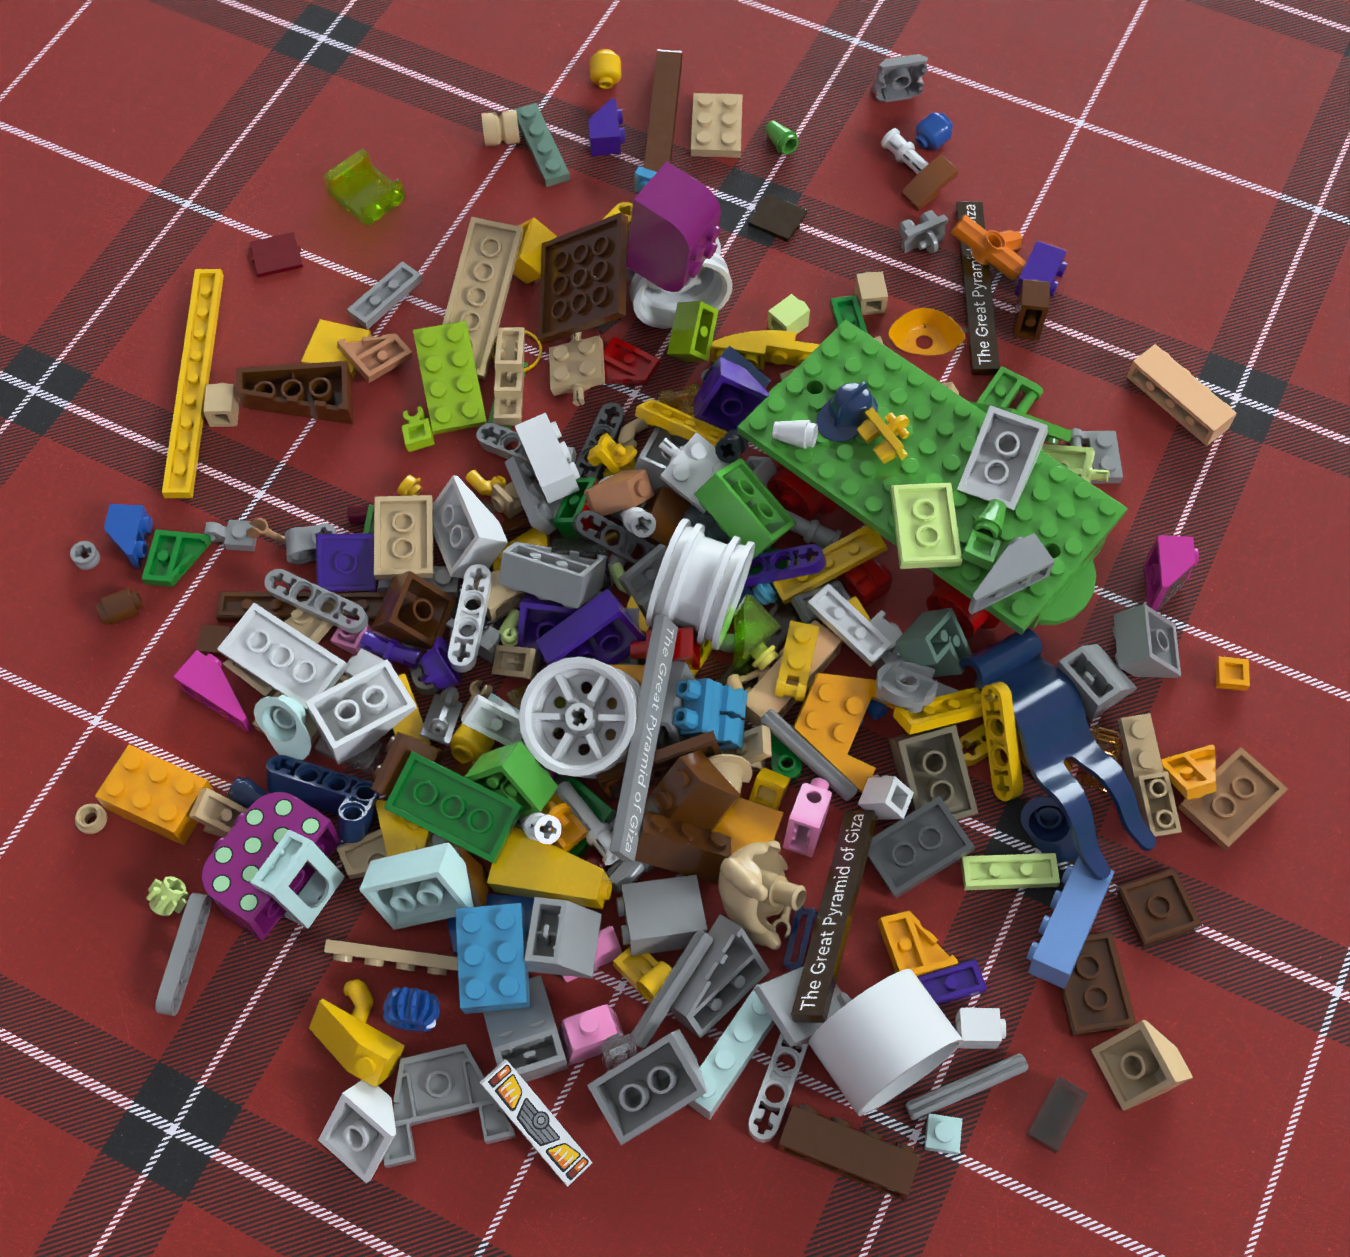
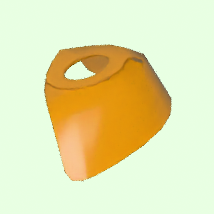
M918 308L905 313L894 322L888 333L890 339L899 349L908 353L925 356L941 355L950 352L965 339L964 331L950 316L931 308ZM920 336H928L932 339L933 344L928 349H921L916 345V339Z

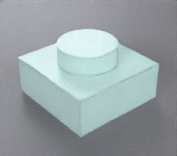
M929 1113L927 1116L924 1150L958 1155L960 1153L962 1119Z

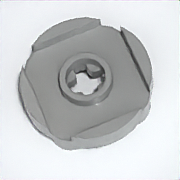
M900 662V666L891 667V663L883 665L877 673L875 683L877 689L876 697L880 701L904 707L912 713H918L922 711L923 706H927L934 701L938 682L937 680L934 682L931 679L932 673L921 665L911 662Z

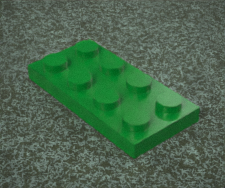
M413 751L384 806V809L496 864L524 806Z

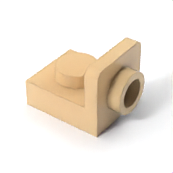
M513 481L503 488L497 483L492 486L491 502L498 512H503L511 519L524 510Z

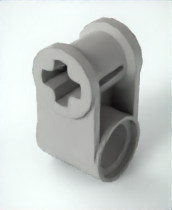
M322 523L308 527H294L285 532L287 561L292 564H305L316 561V534H325L324 530L328 534H337L336 529L331 524Z

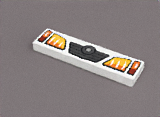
M506 1059L480 1082L483 1088L567 1187L593 1163Z

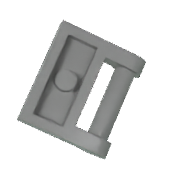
M1070 429L1072 431L1070 442H1068L1070 446L1082 447V444H1087V447L1094 448L1093 469L1109 470L1110 472L1108 482L1091 480V484L1121 483L1123 473L1116 431Z

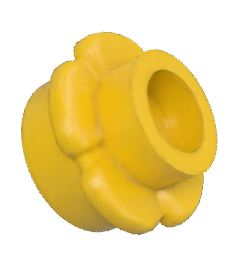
M412 475L407 476L398 487L397 493L401 496L419 495L422 487L419 485L421 479H416Z

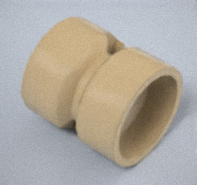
M516 110L502 111L500 116L495 112L481 114L485 147L497 146L501 141H504L506 144L520 143Z

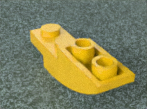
M778 330L750 331L712 341L711 362H716L730 345L760 370H764L765 361L777 365L799 366L819 344L796 341V332Z

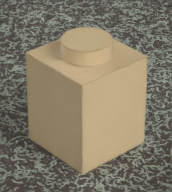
M883 271L857 274L854 292L857 296L862 315L885 313L888 293Z
M206 384L203 412L209 426H237L240 399L234 384Z

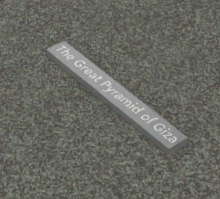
M655 615L636 710V725L630 741L609 849L612 854L624 862H635L678 627L665 615Z

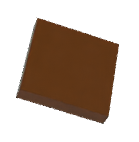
M1175 868L1118 886L1115 890L1142 948L1200 929L1202 926Z

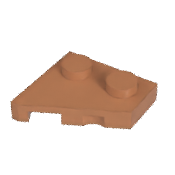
M396 333L382 335L381 337H362V341L346 343V339L337 341V348L368 383L412 358V351Z

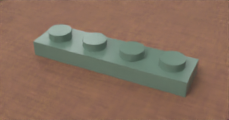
M537 103L513 109L517 112L518 127L545 186L549 187L569 181V171Z

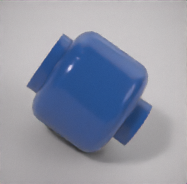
M932 112L916 125L915 131L917 136L915 140L922 149L928 148L935 151L952 137L951 129H953V124L944 113Z

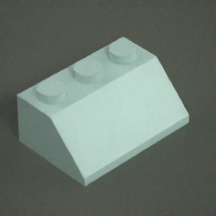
M449 842L370 861L359 889L394 930L456 917L455 909L474 907L466 863Z

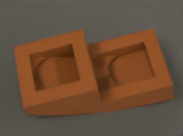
M941 154L905 187L902 195L919 211L938 196V190L958 176V169Z

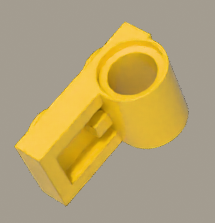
M630 947L613 960L615 969L649 1003L652 1002L672 970L667 963L663 961L658 963L649 953L631 956Z

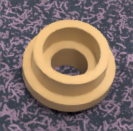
M98 804L83 805L76 813L75 824L85 834L97 833L107 823V813ZM97 816L94 822L88 824L89 818Z

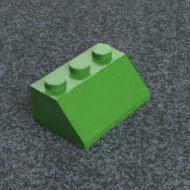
M742 458L716 472L694 493L702 508L712 515L717 521L719 528L727 533L731 539L734 536L740 537L742 545H746L748 541L755 542L753 559L797 524Z

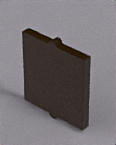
M767 194L760 206H756L755 213L748 222V226L789 242L796 229H800V223L807 214V209Z

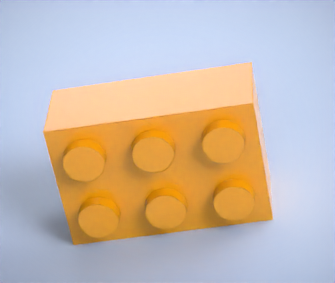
M129 744L95 797L106 810L184 846L198 824V821L190 818L189 815L201 788H209L213 791L214 789L207 779Z

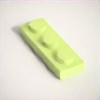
M1056 853L964 856L961 858L964 890L1058 887L1060 884Z

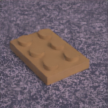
M1240 747L1216 770L1217 792L1206 794L1201 798L1185 799L1178 809L1226 851L1288 788Z

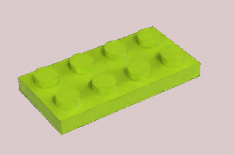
M467 321L413 330L433 435L479 427L486 424L487 421Z

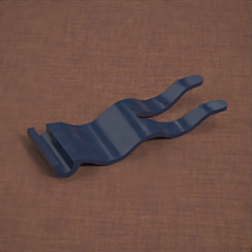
M1027 628L1022 635L1015 632L963 658L959 665L963 670L970 666L974 668L977 674V680L974 684L980 691H982L985 685L999 681L1004 682L1009 687L1012 694L1015 724L1020 736L1027 766L1037 784L1052 797L1066 817L1077 854L1084 866L1095 879L1104 880L1110 875L1111 870L1098 846L1091 807L1081 785L1065 767V759L1073 760L1079 767L1090 773L1103 785L1114 802L1122 826L1142 850H1152L1156 846V838L1141 817L1135 793L1126 774L1119 764L1103 751L1093 738L1077 688L1067 675L1050 665L1040 656L1042 653L1041 640L1033 630Z

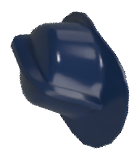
M866 382L861 384L846 383L840 386L834 396L821 408L817 415L816 424L819 432L825 438L836 442L851 440L859 434L857 428L868 419L865 412L872 407L877 412L878 404L868 390V384Z
M1040 795L1026 803L1021 811V824L1037 848L1042 853H1056L1057 862H1067L1076 859L1078 854L1069 824L1062 810L1052 797Z

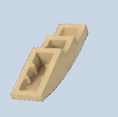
M524 327L498 328L493 420L494 424L500 426H516L522 423Z

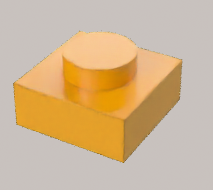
M1219 656L1216 660V688L1247 691L1250 686L1249 659Z

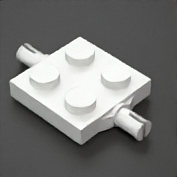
M697 432L687 444L680 448L665 438L659 445V448L672 458L669 466L659 478L704 514L706 510L702 508L694 493L716 472L731 463H725L718 459L715 447Z

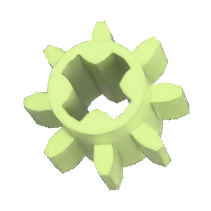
M169 876L165 877L162 882L155 879L148 889L150 893L146 899L149 900V906L155 913L162 916H170L173 910L177 913L182 911L187 904L185 899L189 893L186 892V886L180 879Z

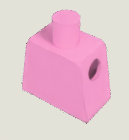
M813 778L811 784H802L789 817L783 848L812 858L832 797V793L828 790L829 783L826 780Z
M608 1004L562 1020L558 1032L568 1066L627 1045L618 1016Z

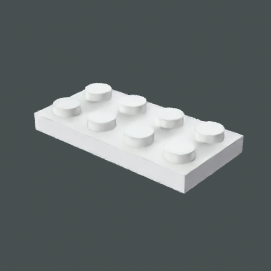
M256 603L251 605L217 648L221 654L281 694L297 700L307 711L308 708L305 701L332 688L349 667L345 661Z

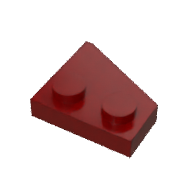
M613 336L604 350L605 384L647 385L659 367L660 360Z

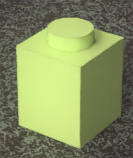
M790 294L768 311L767 327L770 330L796 332L797 335L808 326L810 309L804 301L798 300L793 294Z

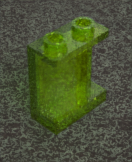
M363 148L324 175L328 194L366 226L380 219L386 212L398 206L406 199L403 183L399 179L392 182L371 164L369 153Z

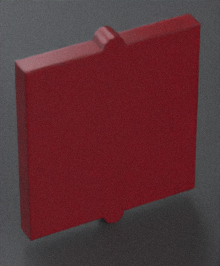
M294 232L250 242L253 253L251 260L252 263H255L258 277L303 267L300 256L302 250L297 244Z

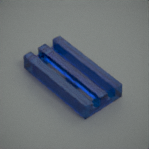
M801 906V908L796 910L782 967L796 970L804 966L803 961L813 920L817 919L818 915L816 909L803 908L804 906ZM801 916L807 917L797 962L794 963L790 960Z

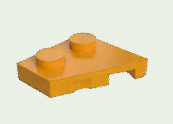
M910 911L881 917L877 923L895 973L911 969L916 976L958 964L953 954L949 956L936 943L938 939L930 931L924 929L920 921Z

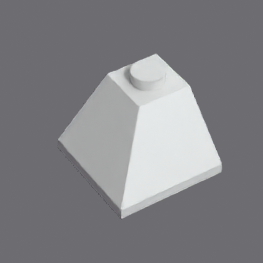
M361 1080L342 1093L318 1139L320 1143L366 1184L371 1181L396 1135L391 1097L380 1087L377 1086L375 1088Z

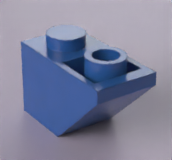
M109 504L104 530L111 542L135 569H140L142 559L147 556L148 547L146 540L148 533H151L153 529L152 517L148 515L143 505Z

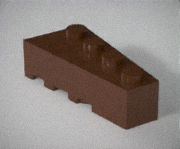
M347 361L236 368V393L243 408L353 425L352 375Z

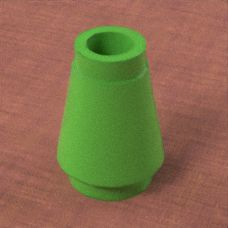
M775 120L770 121L766 125L765 132L779 153L791 154L796 150L799 140L794 131L777 123Z
M999 499L990 500L989 504L972 525L973 530L996 540L999 539L1002 535L1006 504Z

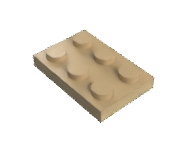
M694 93L691 156L741 158L743 95Z
M432 495L375 497V580L392 579L407 571H411L421 578H433Z

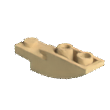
M1151 714L1118 719L1124 750L1121 751L1127 778L1135 793L1144 823L1155 837L1182 832L1168 771H1163Z

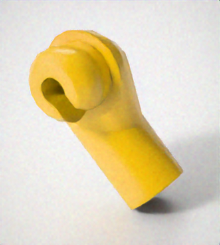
M358 979L350 980L344 986V994L349 996L355 1006L352 1016L366 1023L373 1006V997L363 981Z

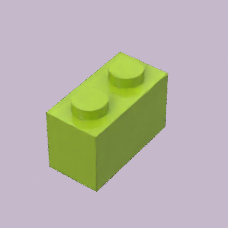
M702 301L678 302L667 355L683 362H708L719 310Z

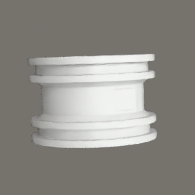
M630 230L628 231L627 252H628V243H629ZM718 237L715 242L718 246L714 255L704 261L695 278L691 277L678 292L663 290L627 267V280L630 282V299L636 316L643 323L656 328H672L678 302L702 301L718 310L722 309L730 298L733 283L727 264L720 256L721 244Z
M684 518L678 524L659 568L647 609L646 625L653 627L655 615H665L675 625L684 628L693 627L698 634L697 644L704 645L706 641L712 642L711 648L718 650L730 627L745 586L754 555L755 542L748 541L746 545H742L741 538L734 536L729 544L705 537L704 525L697 523L693 528L691 527V521Z
M572 657L551 663L537 673L527 686L521 700L519 722L524 743L534 758L547 769L562 775L597 779L596 775L627 761L630 741L636 725V710L641 687L626 672L596 659ZM584 682H589L592 685V690L589 694H585L582 691V684ZM558 697H563L566 700V705L562 709L555 706V699ZM610 698L617 700V707L613 710L607 705ZM580 712L584 713V716L587 718L586 723H581V719L578 718ZM562 728L565 731L562 739L554 737L555 729ZM610 729L616 731V737L612 741H609L606 737ZM588 744L590 747L589 753L584 756L581 755L579 752L580 746Z

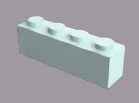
M754 990L700 1066L707 1093L688 1105L709 1120L775 1024Z

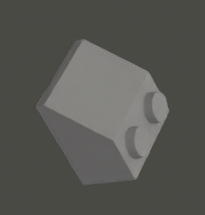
M1145 604L1113 615V635L1116 639L1117 647L1115 659L1120 669L1134 677H1181L1175 623Z

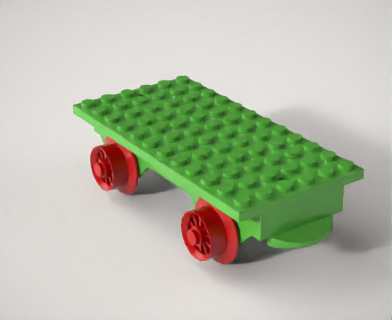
M845 319L787 378L770 390V395L737 427V433L775 460L774 465L777 473L768 481L767 489L785 510L810 520L816 513H833L837 505H839L895 546H897L890 493L891 485L951 483L962 555L973 530L972 525L989 504V501L957 490L986 413ZM866 382L868 384V390L878 404L877 413L887 425L889 422L885 417L891 412L895 417L906 415L910 420L906 428L910 435L904 440L899 435L896 436L904 445V450L908 456L902 461L895 457L886 464H883L873 451L877 445L884 441L880 435L869 444L859 434L851 440L836 442L825 438L818 430L815 446L807 447V449L773 439L772 437L775 421L810 420L811 423L816 424L817 415L821 408L834 396L838 388L846 383L861 384ZM1041 450L1015 510L1006 508L1002 535L997 539L1001 541L991 568L987 570L962 559L961 566L928 568L934 573L933 585L935 587V590L926 599L928 610L953 608L965 638H971L979 628H995L1001 621L1022 635L1028 627L1034 629L1037 624L1058 625L1072 620L1085 609L1094 593L1097 575L1093 559L1101 551L1108 534L1123 518L1128 508ZM1035 533L1055 561L1049 577L971 615L968 608L973 594L1006 550L1008 544L1017 537L1022 536L1025 538Z

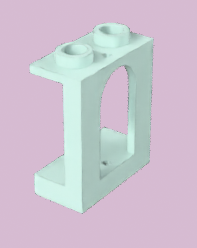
M288 830L250 883L277 901L287 911L284 914L286 918L308 929L345 876L312 840ZM306 861H308L316 871L297 896L288 886Z

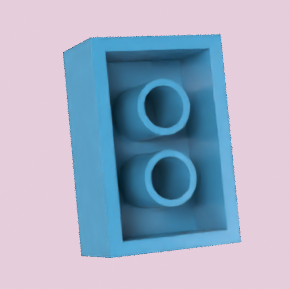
M514 903L455 909L460 1009L465 1014L531 1008L529 975L524 961L527 942L525 910L522 904Z

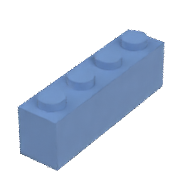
M1079 856L1074 867L1067 866L1061 883L1066 885L1062 892L1056 890L1050 904V908L1054 909L1051 917L1045 915L1038 933L1043 935L1040 943L1033 941L1026 959L1031 961L1028 973L1065 989L1115 871L1111 870L1110 875L1106 879L1097 880L1090 874Z

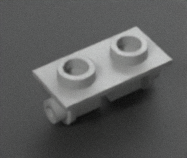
M451 686L443 689L441 695L434 694L420 736L449 745L463 703L458 702L459 693L457 688Z

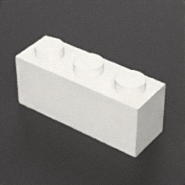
M543 413L516 425L517 433L548 504L579 491L576 479L580 478L574 462L568 464L567 458L571 457L565 441L559 443L557 439L562 437L556 421L550 423L546 413Z

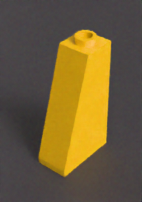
M516 827L513 828L496 864L492 863L487 884L495 893L533 899L534 897L567 900L584 907L603 909L605 900H609L612 892V881H609L610 879L604 869L554 845L531 840L525 835L524 831Z

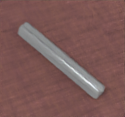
M770 709L761 717V723L769 727L770 731L820 778L826 780L829 786L845 801L854 797L858 788L773 709Z
M698 930L630 1034L629 1039L637 1046L645 1048L713 943V938L704 931Z
M1018 1053L908 1101L906 1104L908 1115L912 1120L919 1119L1024 1073L1028 1069L1027 1061L1022 1054Z

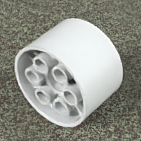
M906 969L883 979L839 1009L815 1031L809 1040V1045L856 1114L862 1116L886 1104L928 1075L953 1054L962 1044L963 1040L911 969Z

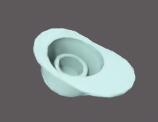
M281 695L278 698L265 697L260 699L254 708L255 720L279 755L304 760L309 755L311 749V738L305 727L306 712L303 706L297 700L285 695Z

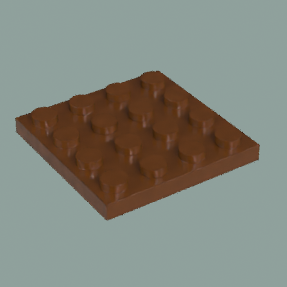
M618 213L542 243L539 341L549 343L626 316L628 216Z

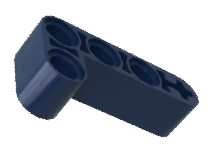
M285 755L273 756L266 763V787L268 792L288 793L310 807L338 815V837L344 842L357 843L361 841L378 817L375 804L379 800L380 793L371 789L373 783Z

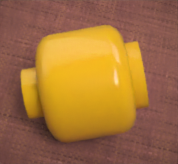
M600 49L590 58V79L594 84L602 89H609L620 81L621 60L612 50Z
M461 723L451 737L450 748L453 757L458 762L464 764L469 761H477L482 754L489 752L495 740Z

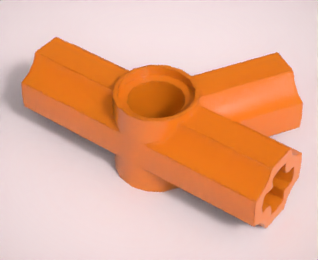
M966 214L962 216L951 231L953 236L972 250V256L978 263L982 265L991 264L1011 281L1020 274L1027 263L1016 254L1022 249L1023 237L1019 231L1007 230L1000 233L994 230L986 231Z

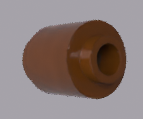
M129 587L102 598V602L96 604L98 614L105 625L110 623L115 625L141 614L140 607L144 606L139 593L136 590L132 592Z

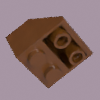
M397 732L396 737L393 736L386 746L385 752L387 755L383 764L379 765L373 773L372 781L374 783L371 789L389 797L412 751L439 765H442L447 752L416 737Z

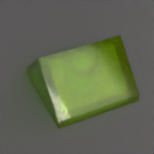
M745 595L734 613L733 669H740L753 658V654L758 649L770 642L780 628L778 622L752 595Z

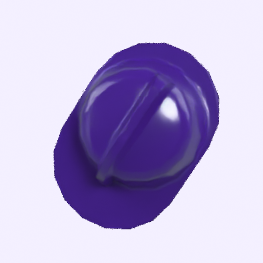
M441 637L436 638L434 646L420 659L424 671L421 676L423 684L431 682L438 690H443L456 684L460 686L462 680V672L455 671L449 663V644Z

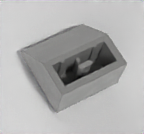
M1098 644L1079 647L1061 659L1056 666L1057 669L1068 676L1077 688L1084 705L1085 714L1090 721L1137 689L1133 682Z
M534 897L524 959L528 972L593 979L602 915L567 900Z

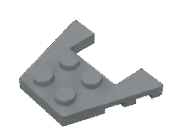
M466 1044L400 1059L393 1101L396 1135L384 1156V1166L386 1168L416 1161L411 1126L479 1110L486 1144L516 1137L503 1110L480 1084L484 1076Z

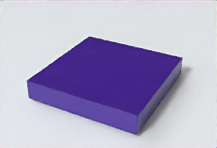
M374 533L316 534L317 585L330 592L376 591V580L374 577Z

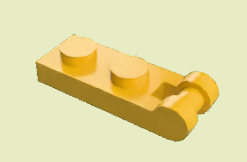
M790 621L774 693L775 697L783 698L786 695L795 697V701L804 702L819 626ZM787 680L799 682L798 686L787 684Z

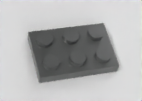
M938 796L904 817V819L872 837L868 858L894 898L897 899L974 851L975 846L942 798Z

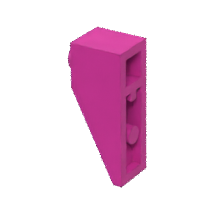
M196 650L173 676L182 691L250 734L253 728L221 669V661L212 654L208 653L205 656Z

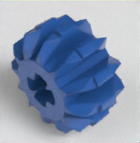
M404 987L403 989H392L387 995V1000L384 1002L383 1019L389 1026L403 1029L406 1032H427L435 1027L436 1020L439 1017L438 997L434 994H429L427 990L422 991L417 988L410 989Z

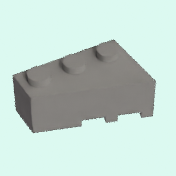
M514 542L502 552L499 584L508 586L513 591H524L535 595L541 600H552L561 603L566 608L579 609L603 587L607 556L598 555L597 560L579 557L578 551L571 550L570 555L551 553L552 547Z
M721 914L708 932V935L713 938V943L670 1009L678 1022L699 1038H702L770 971L743 928Z

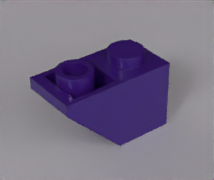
M610 99L588 119L591 156L621 154V143H625L624 127L619 128V124H623L622 109H617L616 99Z

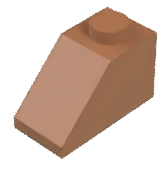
M646 469L622 470L584 491L590 511L601 516L636 507L654 496Z

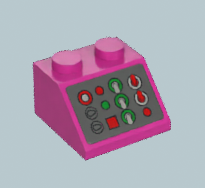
M1158 535L1144 562L1147 606L1156 612L1181 590L1185 581L1189 580L1193 566L1198 564L1199 551L1197 548H1194L1193 537Z

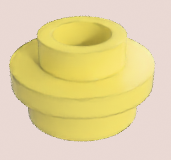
M764 644L753 654L752 657L755 661L752 663V666L754 668L758 667L763 671L779 656L775 651L776 647L772 645L768 648Z

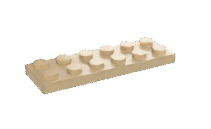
M471 217L442 325L467 321L477 376L480 379H485L524 230L523 227Z

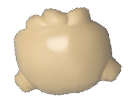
M772 840L766 843H750L734 852L729 858L724 859L720 866L719 893L727 916L743 928L753 944L778 950L781 946V940L775 932L776 928L767 921V917L779 915L783 911L784 905L793 910L801 908L806 899V889L803 885H796L787 881L783 870H787L788 866L785 859L778 853L781 851L780 843Z

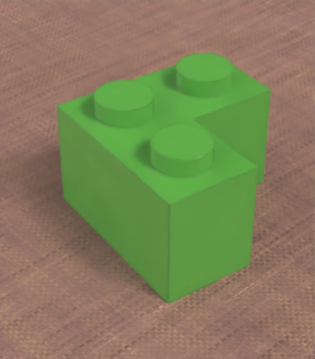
M521 741L482 754L464 776L524 806L520 818L534 812H541L559 787L550 777L548 771L540 765Z

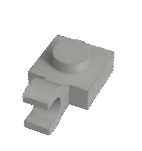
M228 520L227 527L215 522H206L204 533L210 535L213 543L224 542L226 550L255 551L257 538H251L246 533V530L254 527L249 524L251 521Z

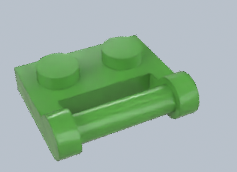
M1001 366L977 403L1008 408L1019 390H1021L1026 395L1016 410L1027 413L1033 402L1041 397L1043 389L1037 383Z

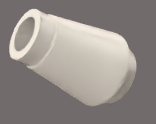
M810 420L775 421L772 437L773 439L807 449V447H814L816 444L818 426L815 423H811Z

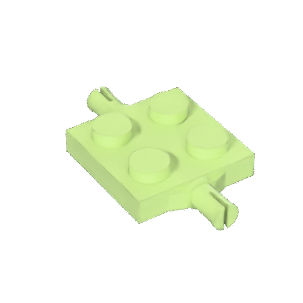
M1043 444L1041 448L1043 452L1089 483H1091V480L1109 481V470H1097L1092 467L1095 455L1094 448Z

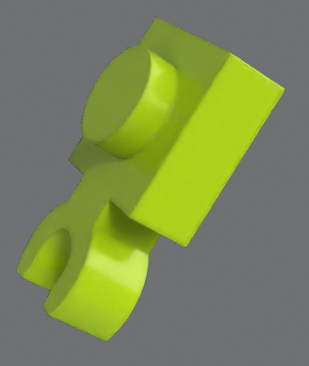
M421 406L417 407L418 413L415 416H409L407 410L403 412L406 425H402V431L408 452L435 445L431 424Z

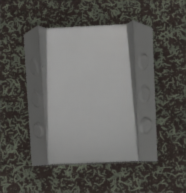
M917 54L885 59L879 65L871 91L878 100L885 102L912 99V97L921 94L924 91L922 76L927 73L928 67L926 62L928 58Z

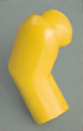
M472 470L466 475V480L480 495L492 496V486L497 483L501 488L507 484L505 478L499 475L497 477L494 476L492 480H485L476 470Z

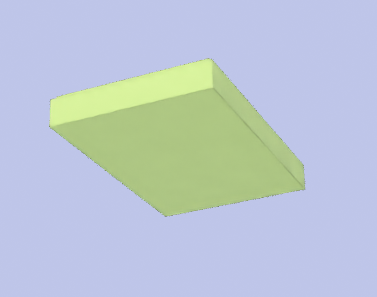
M951 483L891 485L890 493L900 569L961 566L962 555Z

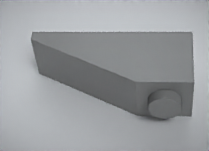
M1035 533L1025 538L1022 536L1017 537L1008 544L1006 550L973 594L968 608L971 615L1049 577L1055 561Z

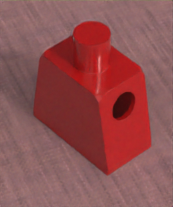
M693 627L678 628L672 662H686L690 670H700L701 645L697 644L698 635ZM652 630L646 632V641H631V659L647 658Z

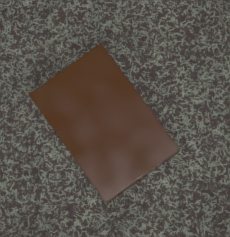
M1112 931L1089 934L1065 989L1059 987L1071 1037L1123 1030L1137 1024Z

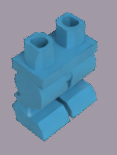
M709 678L679 681L676 687V694L678 697L683 698V707L678 708L674 712L673 724L680 728V735L690 736L691 738L713 730L720 751L742 748L745 721L741 719L745 718L748 691L741 688L732 689L730 685L723 686L721 683Z

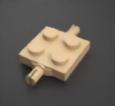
M582 331L572 334L571 342L549 348L550 390L554 396L573 393V404L576 406L584 405V391L593 386L605 384L603 341L600 335L581 339Z

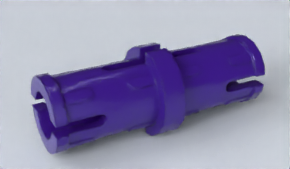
M367 630L360 642V648L382 656L383 660L388 659L389 662L392 660L413 670L420 663L422 652L399 644V641L394 638L389 640Z

